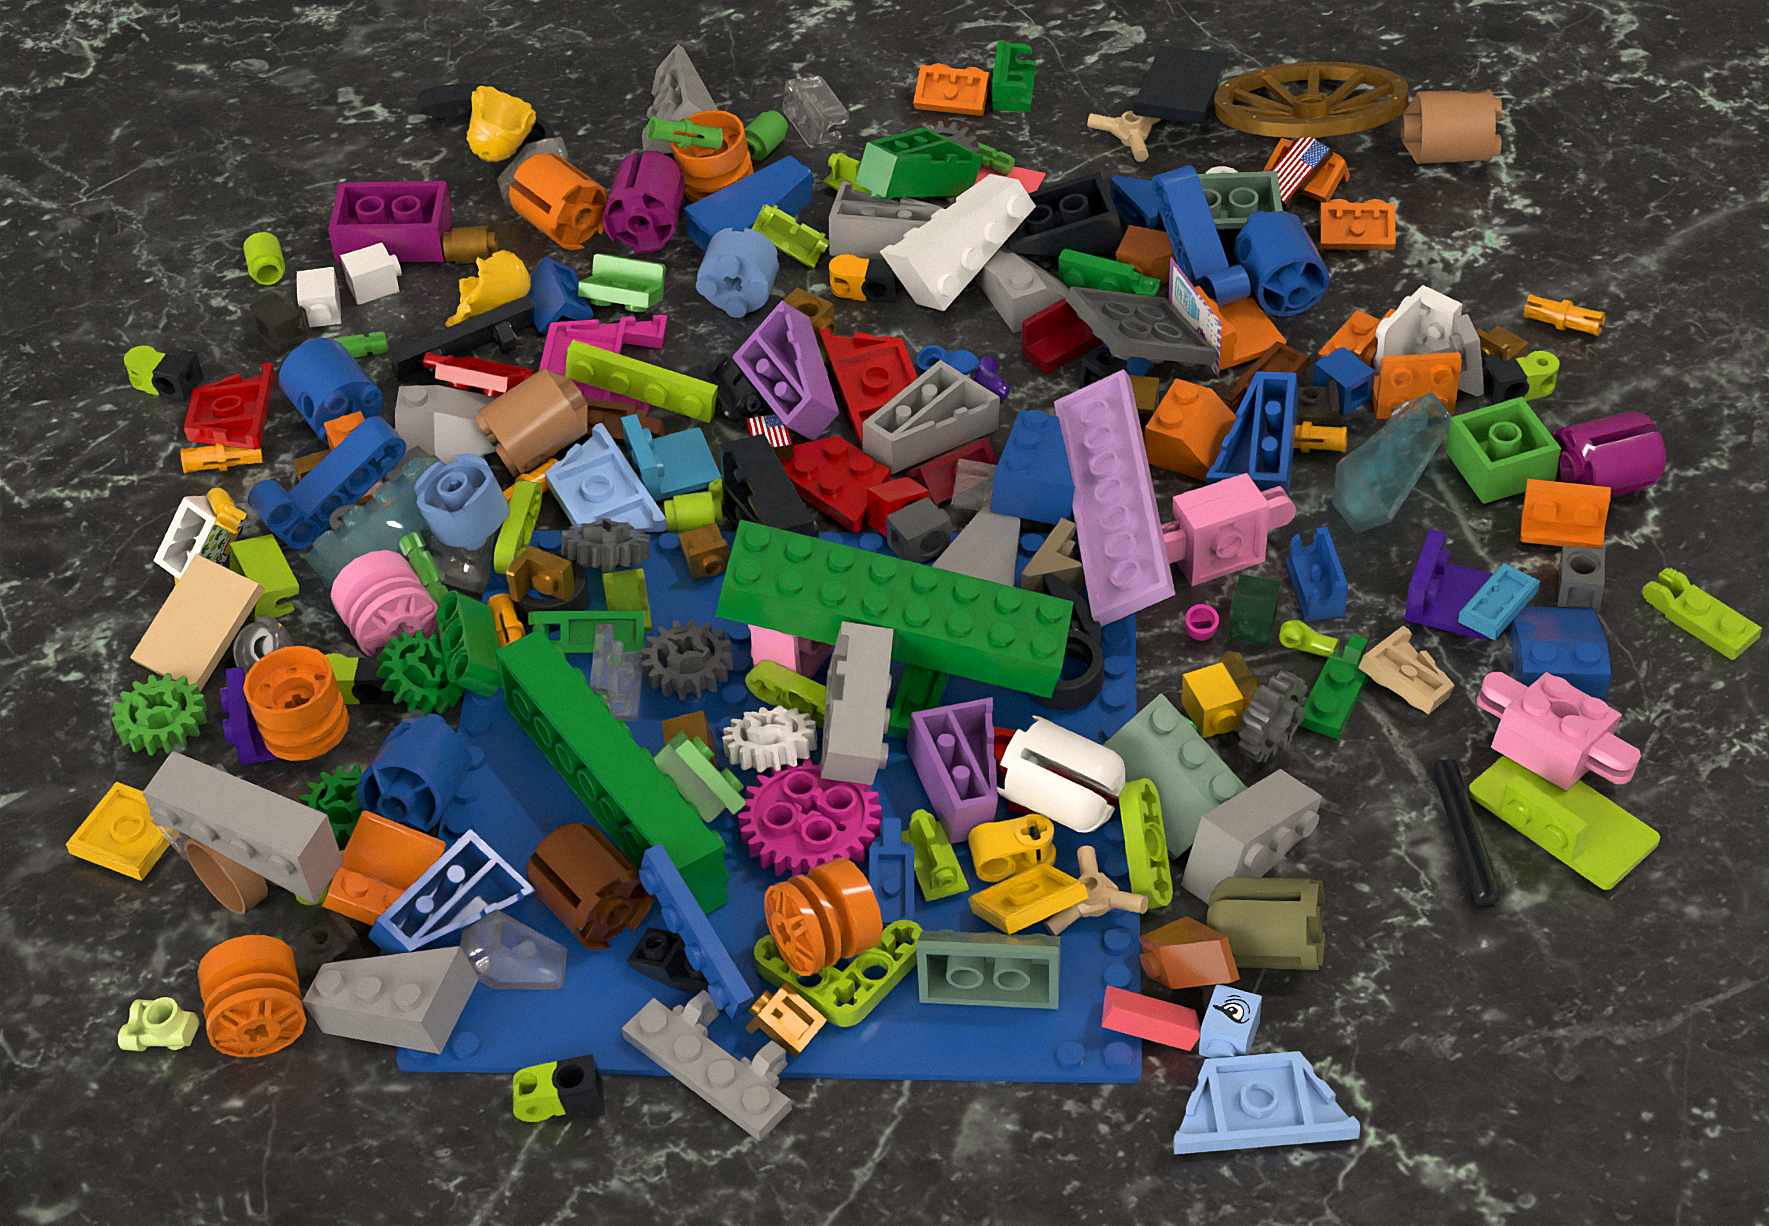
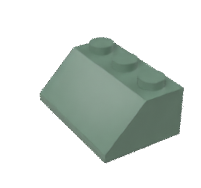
M1277 171L1197 174L1217 231L1242 230L1246 225L1247 218L1257 211H1264L1265 213L1283 211Z
M1162 693L1102 745L1115 751L1124 761L1125 782L1148 778L1156 786L1160 798L1167 854L1173 861L1194 843L1202 815L1247 789Z
M948 929L939 931L922 930L917 940L920 1003L1058 1009L1061 936H1047L1039 933L1008 935L994 931L985 933L955 932Z

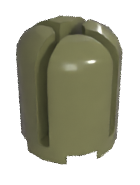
M1227 877L1220 881L1210 894L1207 926L1228 937L1237 968L1319 970V966H1323L1325 933H1322V907L1317 906L1325 905L1323 881L1305 878Z

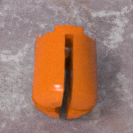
M554 153L534 154L518 166L513 175L518 182H512L509 188V198L512 207L518 215L562 248L571 251L583 249L584 246L581 243L588 240L596 231L600 234L603 233V215L608 201L606 189L563 157Z

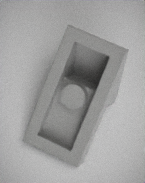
M1465 314L1453 318L1454 334L1449 336L1450 347L1428 354L1459 352L1462 363L1458 389L1475 396H1480L1484 394L1480 338L1469 315Z

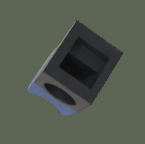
M1105 345L1082 358L1079 389L1123 369L1128 375L1144 376L1152 362L1140 357H1132L1130 360L1120 359L1112 355L1109 351L1110 348Z

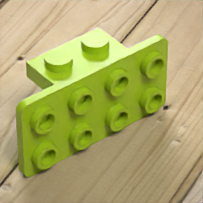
M1505 755L1469 786L1468 794L1473 800L1604 890L1612 889L1659 845L1660 835L1657 831L1580 779L1566 791Z

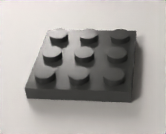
M1073 286L1069 288L1065 300L1077 312L1076 315L1091 327L1093 334L1110 348L1109 351L1112 355L1124 360H1130L1132 357L1146 358L1155 363H1163L1164 360L1177 361L1189 367H1194L1196 364H1213L1217 351L1166 298Z

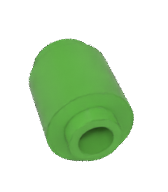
M776 111L763 112L744 128L750 157L754 160L765 159L785 139L788 124L780 113Z

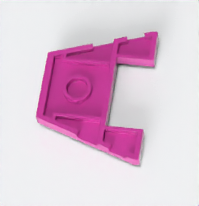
M653 315V321L636 322L635 317H623L620 323L599 325L598 319L550 323L539 371L545 367V369L565 377L567 349L572 340L617 354L621 353L622 344L662 349L667 315ZM571 379L584 398L637 405L638 409L647 411L649 416L651 404Z

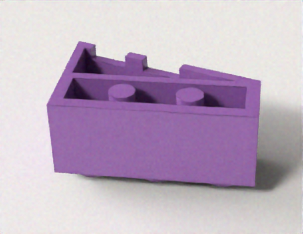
M781 301L732 358L786 427L815 441L839 414V410L809 316Z
M992 697L912 712L910 716L906 749L950 844L967 841L968 834L973 828L984 823L994 822L998 796L996 758H994L993 744L995 737L992 724Z

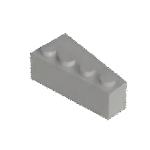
M171 752L142 792L150 809V816L158 824L166 828L177 829L313 904H316L343 863L327 814L178 752Z

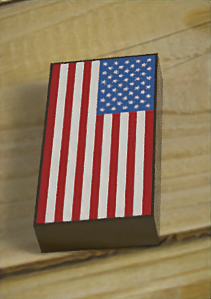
M1315 137L1297 138L1270 170L1277 171L1282 206L1288 209L1331 158L1333 155L1331 147Z
M776 413L746 419L749 437L765 433L779 460L795 457L789 429Z

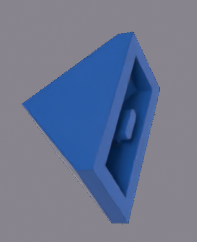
M1122 176L1112 177L1110 181V196L1118 215L1128 225L1160 231L1163 220L1153 193L1152 181Z

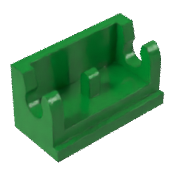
M998 40L992 79L993 111L1031 112L1036 61L1019 60L1016 58V55L1020 53L1025 55L1031 54V46L1021 43H1005V40Z

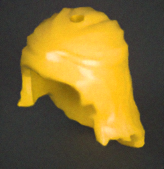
M479 86L476 91L472 92V113L466 138L470 149L480 159L488 163H497L510 158L513 154H516L517 148L532 131L531 128L536 120V112L531 109L530 103L524 102L520 98L500 92L492 86Z
M506 250L495 252L492 254L493 257L484 261L478 257L476 263L479 268V277L475 278L472 276L459 280L460 304L457 314L451 316L446 321L447 328L526 296L531 288V277L523 261L514 253Z

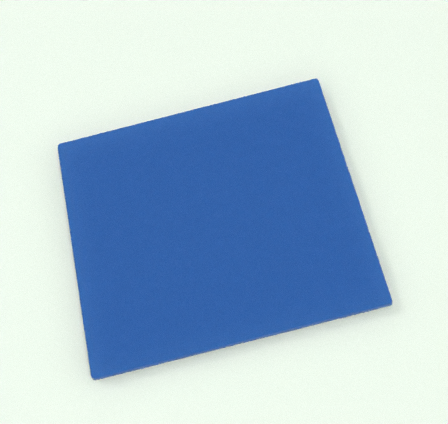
M534 530L529 545L545 552H561L562 531ZM500 531L495 533L482 597V603L487 604L490 597L496 594L506 593L510 595L506 575L496 574L494 569V552ZM673 531L645 532V534L650 535L649 558L642 559L641 564L630 562L629 567L621 566L613 572H601L597 568L584 567L589 591V603L585 611H645V648H647L646 638L648 636L659 637L657 628L660 626L671 630L675 620H678L681 626H687L690 619H695L696 626L701 627L708 621L711 623L712 632L722 629L725 640H730L733 670L727 671L728 681L720 682L716 680L717 691L711 692L705 688L702 690V698L697 699L693 692L687 693L684 700H679L678 692L673 691L671 695L664 697L662 687L653 690L650 688L649 678H644L641 654H565L566 660L572 668L579 667L587 680L588 687L594 694H602L614 718L617 721L622 719L629 727L635 743L639 747L645 746L652 756L665 745L661 721L703 710L714 736L719 771L722 772L727 767L744 785V788L739 793L744 799H747V786L757 787V775L759 774L771 778V767H768L763 772H757V769L753 767L742 770L741 763L731 765L729 757H725L722 739L724 737L723 729L731 727L732 719L743 720L744 712L753 711L759 713L761 707H765L768 711H772L775 706L757 698L749 690L745 681L747 674L754 668L753 658L751 657V632L748 624L716 616L726 571L712 577L706 576L693 580L679 544V533ZM720 532L722 538L727 541L731 554L736 532ZM819 532L818 539L899 558L888 545L887 537L880 532H858L856 534L853 532ZM950 533V544L960 533ZM1019 533L1014 587L1021 589V573L1050 533ZM1076 534L1075 542L1079 543L1078 535ZM1079 547L1074 560L1082 563ZM942 553L920 564L932 567ZM1084 579V588L1077 593L1090 606L1086 581ZM530 588L527 592L529 596L538 599L556 598L552 595H545L534 588ZM1135 613L1101 627L1104 682L1101 692L1090 703L1068 710L1047 708L1036 702L1029 693L950 674L941 707L992 697V724L995 727L1015 731L1020 729L1027 732L1037 722L1032 717L1035 715L1103 745L1137 714ZM517 617L518 621L523 624L526 635L532 633V626ZM560 627L549 628V640H560ZM833 651L810 680L826 687L827 672ZM1064 657L1058 681L1074 680L1084 675L1089 667L1078 659ZM892 659L890 660L889 674L892 676L888 700H886V708H890V714L907 664ZM501 685L495 694L487 698L465 689L457 734L461 736L470 752L472 764L467 771L464 781L441 816L437 839L446 843L444 853L469 829H472L527 881L526 866L530 856L533 853H537L535 848L540 841L561 825L576 822L596 827L622 854L505 709ZM816 726L817 749L809 752L812 765L818 766L822 760L823 729ZM887 733L883 734L882 742L888 743L885 769H877L873 785H871V792H878L879 806L882 808L880 837H875V842H882L883 818H901V831L909 829L912 813L920 809H924L927 813L932 814L936 822L939 821L906 749L907 740L887 737ZM797 758L796 766H803L804 759ZM781 765V770H787V766ZM996 765L997 787L1003 789ZM997 791L998 802L994 818L995 823L1029 815L1008 810L1006 799L1000 796ZM1120 805L1115 808L1109 820L1093 832H1077L1050 819L1054 825L1052 843L1056 848L1054 868L1075 879H1079L1081 874L1077 850L1083 846H1091L1095 849L1098 872L1103 873L1118 887L1119 891L1132 893ZM725 808L711 822H706L702 818L704 825L709 831L716 830L726 845L727 853L724 855V866L729 875V882L726 883L728 903L705 916L752 991L754 998L750 1006L751 1008L766 990L774 995L780 989L757 972L754 960V947L759 939L771 934L764 910L765 893L769 886L778 882L788 881L792 877V870L786 869L783 874L776 876L775 863L765 868L760 867V856L750 857L748 845L742 844L738 814L741 811L739 810L733 815L728 808ZM1034 826L1030 827L1031 837H1035ZM968 840L952 843L951 846L969 886V890L926 902L914 873V922L922 930L939 931L948 929L955 932L972 933L994 931L1006 934L972 913L968 898L1009 878L998 882H985L979 879L976 874ZM864 849L865 861L863 863L852 858L850 861L859 868L869 883V850ZM1040 849L1036 850L1037 860L1041 859ZM808 872L801 873V875L807 876ZM535 894L526 907L442 947L460 946L479 979L441 1054L398 1047L396 1057L398 1068L402 1071L517 1073L519 1070L527 1067L593 1054L602 1075L673 1076L623 1038L621 1029L653 998L672 1011L679 1004L685 1008L687 1003L696 996L655 981L632 969L627 962L648 927L670 931L663 919V907L655 894L649 895L653 899V903L646 918L634 932L628 926L621 933L606 941L611 946L609 949L600 951L586 949ZM1114 908L1098 917H1079L1056 935L1061 936L1058 1009L920 1003L918 965L916 964L861 1022L850 1027H840L827 1020L795 1058L786 1052L785 1056L788 1065L777 1077L1137 1083L1142 1077L1141 1038L1102 1027V1017L1107 985L1141 994L1140 913ZM1051 916L1012 934L1031 935L1039 933L1053 936L1043 923ZM908 939L905 943L912 945V940ZM896 941V949L903 943ZM779 954L777 958L784 961L781 954ZM860 954L852 958L840 957L833 967L843 972ZM770 955L767 956L768 961L774 958ZM871 966L865 969L862 974L870 980H878L883 978L888 971L881 966ZM815 973L811 976H801L797 982L805 987H813L818 985L823 978ZM852 997L846 1003L853 1006L854 998ZM840 1000L837 1001V1004H838L839 1007H841L843 1004H845V1003L841 1002ZM725 1009L719 1010V1015L706 1027L708 1031L707 1038L739 1062L743 1057L752 1062L759 1050L771 1040L774 1041L760 1028L752 1035L745 1029L755 1017L749 1011L745 1015L731 1021Z

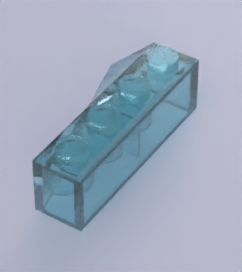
M1433 392L1397 405L1383 428L1337 463L1333 505L1356 533L1393 520L1449 432L1450 418L1452 416Z
M416 457L402 467L401 471L403 474L395 481H388L376 488L372 493L374 498L365 506H357L345 514L342 518L344 523L334 532L332 530L327 531L315 539L312 543L314 548L304 557L330 593L333 582L341 570L354 559L369 552L382 550L403 554L399 546V541L403 536L412 532H420L422 529L425 531L430 530L417 506V496L414 491L420 476L430 466L441 461L439 458Z

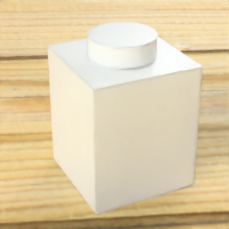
M383 243L340 255L346 283L357 305L400 292L397 277L401 276L402 272L395 254L389 256Z
M334 267L297 271V298L304 328L341 324L340 292Z

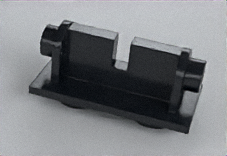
M727 353L720 354L716 358V363L711 370L699 366L698 369L705 380L718 386L717 397L722 403L721 410L727 417L736 422L740 420L746 421L747 418L754 417L752 412L758 410L761 406V394L749 378L744 376L745 373L734 361L733 355H728Z

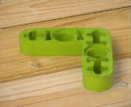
M910 920L892 922L882 931V939L876 947L861 953L843 972L833 966L823 967L820 972L816 973L823 979L818 985L813 987L800 985L797 981L801 975L792 970L785 960L782 961L777 958L780 952L771 934L759 939L754 947L755 967L764 979L778 988H781L786 983L831 1023L840 1027H850L861 1022L917 964V940L922 932V928ZM908 939L912 940V945H909L905 942ZM896 941L903 943L896 949ZM768 955L774 957L770 961L767 960ZM871 966H881L888 971L883 978L878 980H870L862 974L865 969ZM852 997L854 998L853 1006L846 1003ZM839 1000L845 1003L841 1007H839L837 1004V1001Z

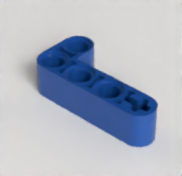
M1187 165L1155 175L1152 178L1153 193L1178 266L1194 287L1200 286L1209 299H1214L1218 308L1249 297L1251 287L1248 275L1241 265L1229 267L1195 169L1191 165Z
M380 416L367 418L289 492L273 480H264L251 489L248 495V504L266 526L288 546L295 550H302L312 545L330 528L329 518L337 508L343 505L355 504L403 458L406 452V443L384 418Z

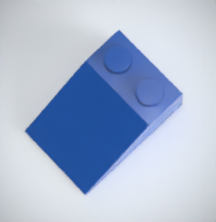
M1525 606L1510 623L1515 680L1529 687L1543 674L1548 672L1553 676L1565 679L1571 686L1583 693L1605 702L1611 678L1607 640L1594 608Z

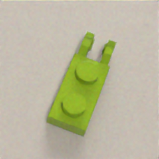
M1664 569L1658 576L1660 583L1651 581L1642 589L1643 598L1646 599V602H1649L1654 608L1664 613L1667 619L1731 660H1735L1760 638L1762 627L1694 584L1691 586L1687 577L1677 572L1676 569Z

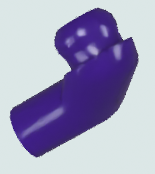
M983 356L979 359L980 366L976 369L973 380L998 395L1000 402H1002L1009 395L1010 386L1002 381V377L995 374L997 368L996 360L989 356Z

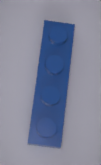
M660 843L645 850L639 870L641 883L649 895L655 894L663 907V919L670 931L673 933L678 932L686 945V957L695 971L701 970L710 984L708 985V991L713 1003L719 1010L725 1009L731 1021L748 1013L754 998L749 986L662 844Z

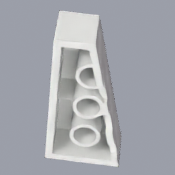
M989 174L958 196L956 203L947 209H939L931 215L932 219L920 228H912L903 235V240L896 245H888L880 253L916 304L945 311L1036 206L1018 179Z

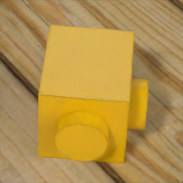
M1222 662L1183 674L1182 704L1191 720L1199 727L1198 732L1202 738L1228 733L1242 726L1240 723L1243 714L1244 697Z

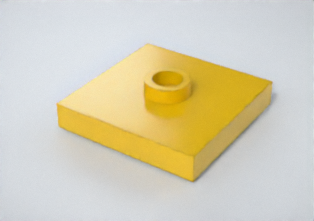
M116 782L66 843V846L72 855L142 881L180 831L175 828H166L158 824L150 816V809L142 793L143 791Z
M1044 862L970 896L968 901L972 913L1010 935L1089 897L1084 883Z

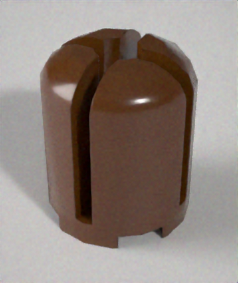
M576 822L561 825L546 835L536 846L535 850L537 853H533L530 856L526 866L527 882L536 889L534 894L586 949L600 951L611 948L606 941L621 933L628 926L634 932L646 918L652 906L653 899L644 889L639 877V871L594 826Z

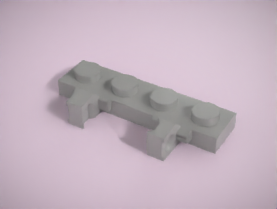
M704 990L691 999L685 1008L679 1004L672 1011L653 998L621 1028L623 1038L759 1141L792 1110L791 1099L776 1089L780 1083L777 1075L788 1065L785 1056L786 1050L771 1040L756 1053L752 1062L746 1057H743L739 1062L707 1038L708 1031L706 1027L719 1015V1009L713 1003L710 995Z

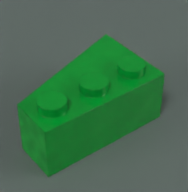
M926 127L867 142L855 183L867 188V192L870 195L880 199L892 197L960 196L975 185L983 155Z

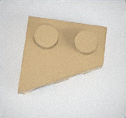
M1402 626L1363 656L1358 668L1371 676L1376 683L1388 687L1406 699L1411 706L1430 714L1449 698L1455 685L1443 671L1436 667L1435 661L1426 650L1420 651L1419 654L1409 643L1412 633L1408 628Z

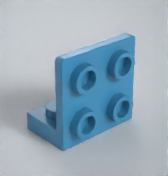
M637 414L621 418L626 453L634 472L654 501L707 488L713 480L721 478L701 428L697 427L652 439L649 428L642 429Z

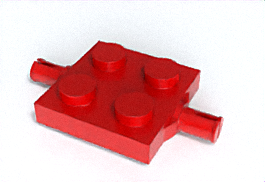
M427 352L423 361L424 368L436 370V379L448 381V387L459 390H470L471 386L484 388L483 394L493 397H500L537 373V370L469 356L455 358L451 355L442 356Z

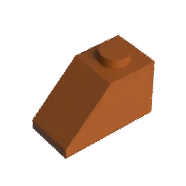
M1133 225L1128 226L1116 252L1117 262L1133 265L1135 272L1143 276L1161 280V285L1169 282L1170 257L1178 265L1167 232Z
M1188 916L1139 937L1144 952L1140 954V961L1146 975L1170 989L1232 983L1240 979L1228 937Z

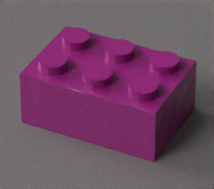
M447 181L339 183L328 228L336 263H342L340 255L379 243H383L389 256L395 254L398 262H444L443 233L450 232L453 217Z

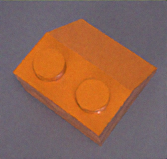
M1176 378L1145 427L1144 445L1148 463L1206 481L1205 477L1210 467H1213L1221 451V444L1225 436L1229 434L1237 417L1212 389Z

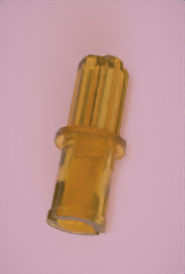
M1227 651L1224 653V657L1219 659L1218 663L1222 662L1244 697V712L1254 698L1255 691L1261 686V682L1257 676L1251 674L1239 652Z

